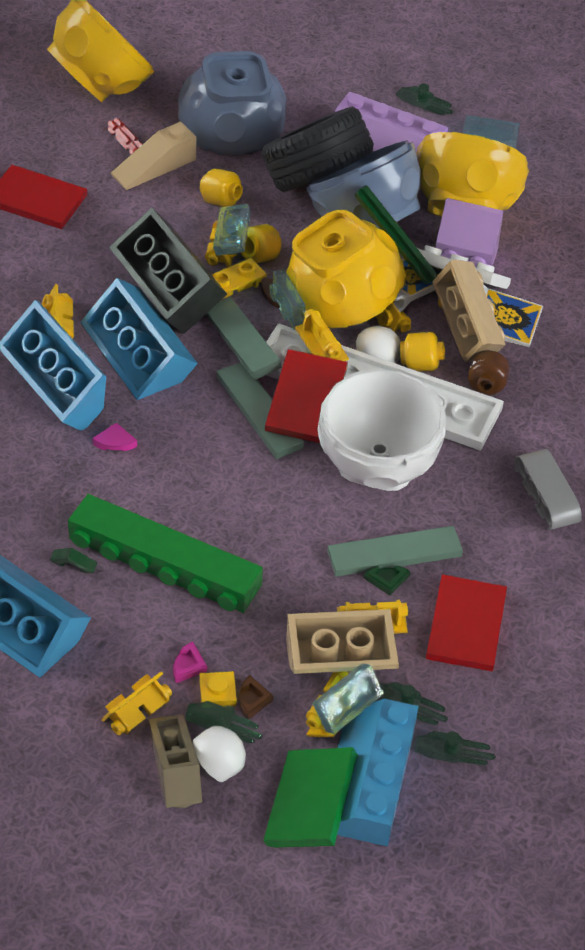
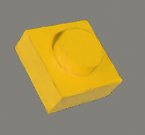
M234 671L199 673L202 708L236 706Z

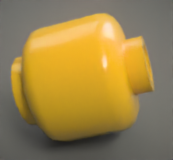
M214 168L208 171L200 181L199 188L204 201L215 206L230 208L236 204L243 193L241 180L232 171Z
M269 224L250 226L243 230L240 235L239 250L246 260L252 258L256 263L267 262L275 259L281 251L282 243L279 232Z
M434 332L410 333L406 336L405 341L400 343L401 363L406 365L407 368L418 372L434 371L438 368L440 360H445V344L438 341V337Z

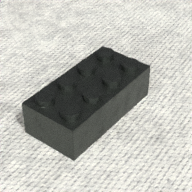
M152 207L109 247L164 318L182 334L186 333L227 295L225 290L170 223Z

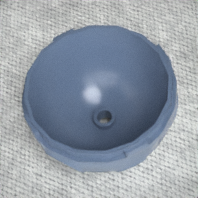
M249 51L215 52L204 57L202 66L185 80L178 97V118L196 136V145L204 150H209L219 155H244L260 151L263 146L281 136L285 128L287 99L279 80L268 70L266 60L261 55Z
M406 140L383 147L339 171L309 183L306 188L316 211L321 216H324L335 210H347L360 220L368 221L379 228L355 197V193L365 185L371 189L396 222L419 210L421 206L417 199V194L421 184V170L413 142L409 143Z

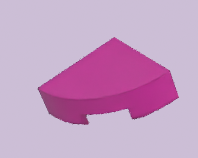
M115 423L93 437V445L106 451L107 449L128 451L137 447V439L118 423Z
M190 642L182 647L173 665L175 683L195 677L199 673L207 672V665L194 642Z

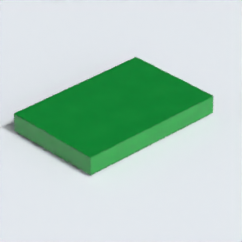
M353 747L288 750L263 839L267 846L274 848L335 846L358 755Z

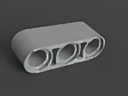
M543 449L515 457V471L520 472L523 478L521 482L528 495H532L537 504L534 505L542 519H546L549 525L547 529L552 530L579 523L582 517L580 504L550 451Z

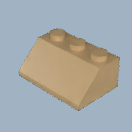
M455 259L451 260L433 280V285L461 357L466 363L472 361L475 355L481 351L491 350L499 352L505 346V334L502 327L496 322L494 306L484 291L481 273L476 270L473 262Z
M390 609L288 614L286 643L289 667L294 674L398 669L399 667Z

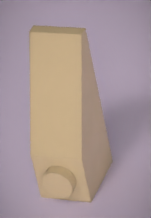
M182 122L159 130L113 170L111 175L125 190H128L196 160V136Z

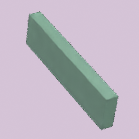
M231 297L218 302L206 314L211 324L254 380L282 368L280 359Z
M241 362L217 371L216 377L276 459L303 449L304 442L302 439L265 431V423L272 399L259 381L252 378Z
M454 526L328 545L327 552L335 577L367 572L374 567H379V569L394 568V566H406L462 557L463 550Z

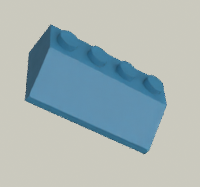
M115 279L80 322L137 400L182 383L198 364L139 287L121 279Z
M34 300L0 341V351L62 423L82 431L104 409L106 376L42 304Z
M0 555V650L40 678L79 642L91 617Z
M381 699L350 710L344 721L338 748L353 747L358 755L337 835L388 846L419 706Z

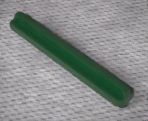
M367 185L361 187L355 193L356 199L379 228L394 240L399 253L424 284L432 282L437 277L436 271Z

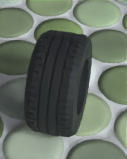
M351 106L315 120L263 146L261 155L264 162H266L267 170L270 171L271 179H274L275 187L282 192H286L319 180L359 161L373 152L374 143L372 138L369 137V130L366 128L365 121L362 120L360 111Z

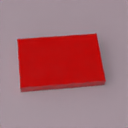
M13 164L0 178L1 210L61 230L87 196V188Z
M288 349L265 423V431L320 443L318 422L321 404L338 382L344 380L348 362Z
M442 574L426 659L493 672L507 586Z

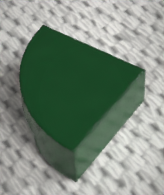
M74 548L55 549L50 559L52 563L63 567L66 563H70L79 568L80 572L90 574L94 573L98 563Z
M401 566L380 569L379 567H374L364 573L365 580L388 595H391L410 576V570Z

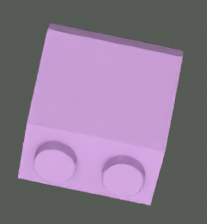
M447 198L436 241V248L442 250L441 256L450 259L453 253L468 258V261L473 262L475 267H477L478 262L493 266L499 246L503 210Z

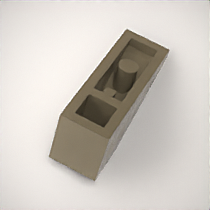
M184 715L148 719L166 808H187L192 804L202 803L199 762Z

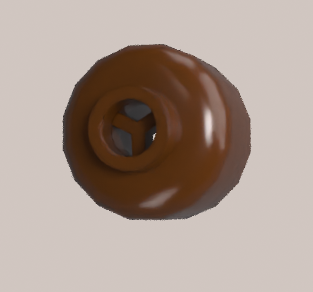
M486 350L476 354L471 361L468 372V381L472 389L485 395L500 393L506 386L510 366L508 360L497 351Z

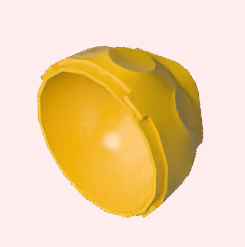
M71 0L68 6L57 16L53 35L54 41L47 50L100 102H103L109 95H121L135 90L155 72L153 70L154 67L86 0Z
M437 132L426 135L417 146L416 153L421 170L420 188L428 199L427 210L436 216L442 217L447 198L504 211L515 203L525 188L529 172L526 156L515 148L499 141L464 133Z
M335 210L325 214L299 232L292 241L293 252L286 271V288L291 301L303 316L309 309L318 311L330 329L348 328V326L361 324L381 314L396 299L400 289L404 287L406 273L394 240L376 225L360 220L347 210Z

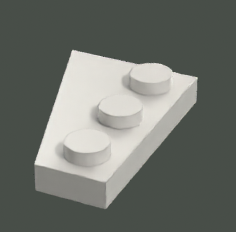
M425 245L424 250L418 249L430 265L444 269L451 260L468 261V258L453 253L450 259L441 256L442 250ZM478 262L475 268L481 273L484 283L504 289L508 288L512 278L493 273L495 267Z

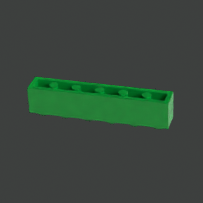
M87 494L68 519L69 539L80 548L89 547L99 551L108 560L115 561L117 559L127 563L138 573L148 572L155 575L166 585L173 586L176 584L188 589L190 594L197 598L206 597L216 601L220 607L227 611L237 610L244 613L262 586V566L93 495Z

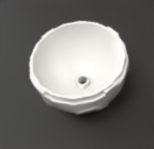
M378 369L365 372L358 371L345 376L344 380L338 382L322 402L318 422V436L324 452L338 468L341 476L351 482L368 487L396 491L406 487L411 480L425 473L434 464L445 438L447 417L442 399L434 389H430L421 380L398 371Z

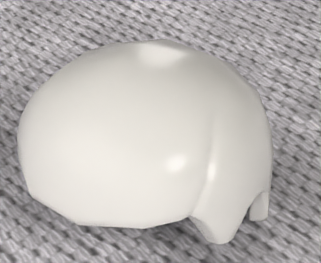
M378 325L368 327L358 334L356 350L392 363H397L400 359L401 342L399 336L391 328Z
M213 726L206 729L193 740V746L199 763L217 781H226L239 773L244 767L246 752L243 742L230 729L222 726Z

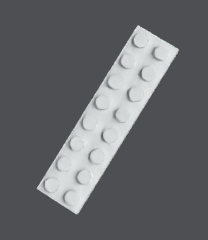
M279 323L266 342L280 359L282 367L288 349L311 354L294 328ZM341 345L349 357V360L346 361L348 362L345 376L358 371L365 372L378 369L402 372L421 380L430 389H434L443 401V408L447 417L445 438L480 451L482 450L502 411L504 401ZM282 368L267 376L279 380Z

